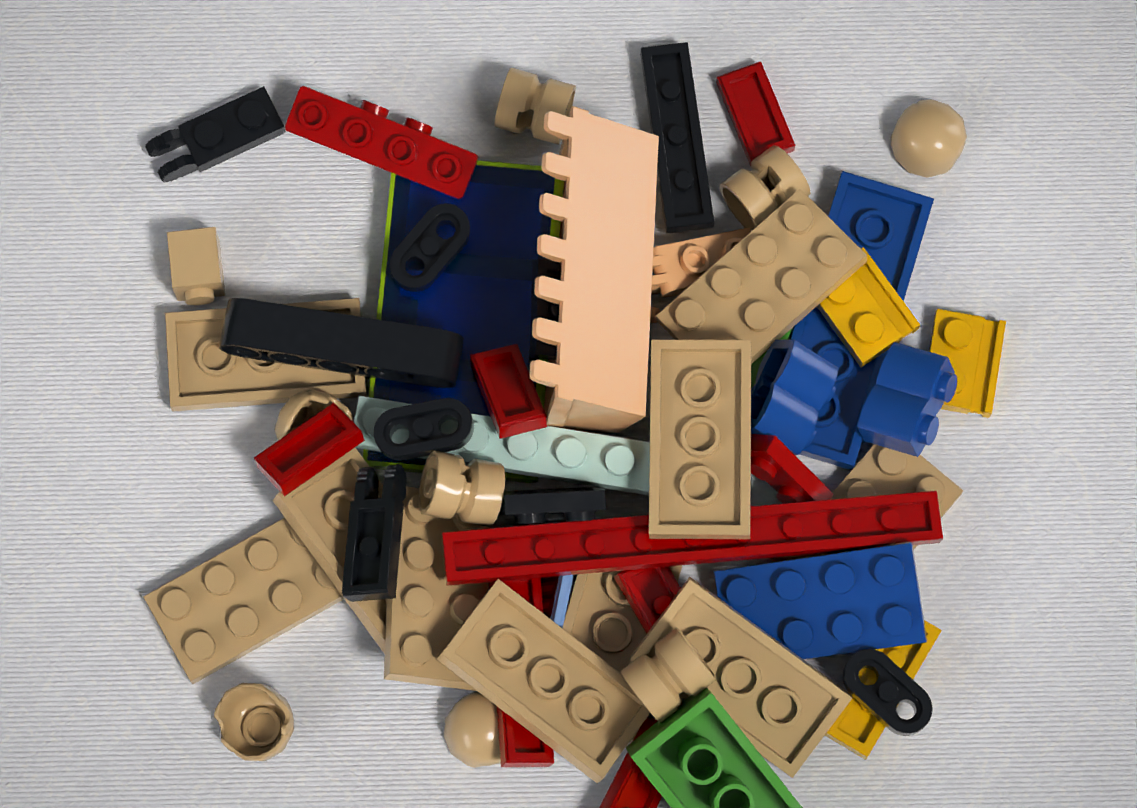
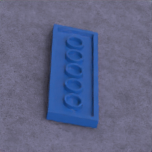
M842 171L828 217L861 249L865 248L904 302L934 198ZM815 307L794 326L791 340L799 342L837 366L838 373L835 381L836 390L833 397L818 411L815 438L799 455L852 470L855 467L863 440L857 428L860 413L870 391L876 385L880 367L888 350L860 368L824 316Z

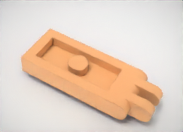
M750 228L654 247L652 272L655 275L652 276L651 291L660 289L662 297L680 295L751 232Z

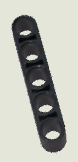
M232 298L227 303L219 349L227 354L243 358L435 388H454L457 383L464 338L458 333L443 329L251 299Z

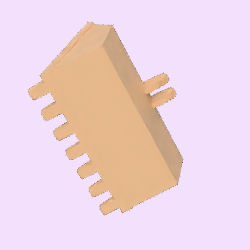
M572 106L569 116L553 111L547 112L544 115V130L563 140L559 155L552 152L542 155L541 168L544 173L564 181L563 197L550 193L540 195V213L554 220L561 221L559 238L547 234L538 236L537 253L547 259L562 263L561 281L546 276L535 278V295L546 301L559 304L558 322L541 317L533 320L532 336L537 340L557 346L556 360L548 359V362L538 359L531 361L530 379L546 386L544 410L547 415V426L595 434L619 433L646 416L650 323H657L656 315L660 312L659 308L651 306V295L661 293L660 289L651 291L659 136L589 114L587 110Z

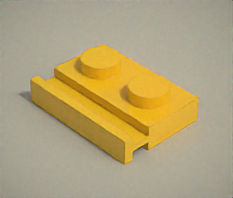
M864 247L862 250L867 254V262L816 306L860 368L889 350L894 342L899 343L903 338L911 333L913 334L920 327V323Z
M942 309L936 310L929 352L948 357L955 371L954 374L957 375L955 394L950 402H944L941 407L942 410L965 414L970 412L981 414L982 417L987 418L991 416L1006 321L999 320L997 322L986 320L985 317Z

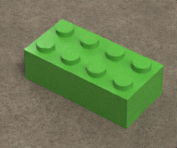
M705 688L695 697L690 695L682 702L683 705L662 723L656 722L625 747L630 757L671 808H803L708 688Z

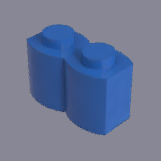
M775 339L760 364L756 383L751 388V434L775 435L794 455H799L815 438L818 411L831 400L835 393L838 367L795 340Z
M894 342L882 362L876 385L870 391L860 413L857 428L864 441L916 457L921 454L925 445H931L936 438L939 428V419L936 417V414L944 402L948 403L951 401L957 387V375L954 374L955 371L949 358Z

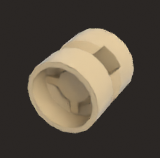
M510 68L498 102L495 127L519 134L526 129H531L534 138L559 145L562 139L544 130V115L547 112L553 111L569 116L570 108L573 106L576 85L551 78L543 84L539 82L537 74Z
M776 145L767 149L751 162V171L741 168L719 185L720 193L732 214L744 228H750V231L755 229L799 189L807 196L811 194L810 187L800 168L783 149Z
M440 451L431 452L426 460L420 480L419 511L422 515L443 519H451L457 513L462 522L486 527L492 526L498 517L504 497V466L501 463L476 458L465 464L464 459L460 455Z
M677 627L655 643V656L653 658L642 655L621 670V674L628 685L660 723L683 705V693L695 697L717 680L697 650Z

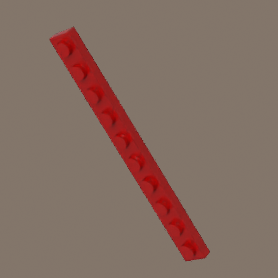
M937 491L751 506L750 539H649V515L442 533L446 586L495 582L497 579L507 581L854 551L905 543H913V545L935 544L943 540Z

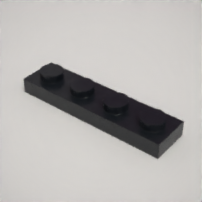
M688 42L642 47L640 56L651 133L659 136L657 174L666 234L713 228L714 215Z

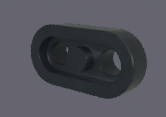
M447 203L432 207L394 250L390 259L392 277L399 287L410 292H420L428 289L466 246L470 238V222L466 213L461 208ZM442 225H450L455 229V234L449 239H443L438 236L437 230ZM413 261L421 262L424 265L423 272L416 276L410 275L406 271L407 265Z
M443 398L385 411L377 419L373 434L378 448L385 456L393 460H408L428 456L433 451L449 452L462 448L473 435L474 421L469 409L461 401L453 398ZM452 419L458 422V428L454 433L444 434L441 432V425L446 420ZM398 429H406L409 431L408 440L401 444L394 443L392 441L394 432Z
M875 649L860 650L850 657L843 670L844 686L884 726L895 734L910 736L920 732L928 724L933 711L929 695L889 657ZM865 668L873 670L877 677L876 683L873 685L863 684L859 679V671ZM902 702L910 704L914 710L913 717L907 720L900 718L896 712L897 704Z

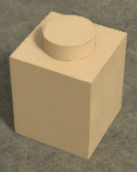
M208 227L167 232L172 288L177 301H185L188 305H205L212 303L215 300L214 297L226 296L220 240L216 228Z

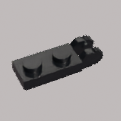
M263 86L179 125V129L168 130L152 138L145 144V148L149 156L156 157L186 144L191 155L177 157L158 169V174L163 182H172L196 170H199V172L205 171L276 138L286 131Z
M400 464L389 465L385 469L382 498H378L379 480L374 468L362 467L357 472L354 501H350L342 584L343 597L350 602L396 598L404 509L403 501L406 498L407 490L406 472Z

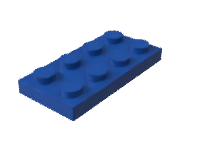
M913 543L714 571L718 598L802 659L853 653L864 649H882L927 642Z

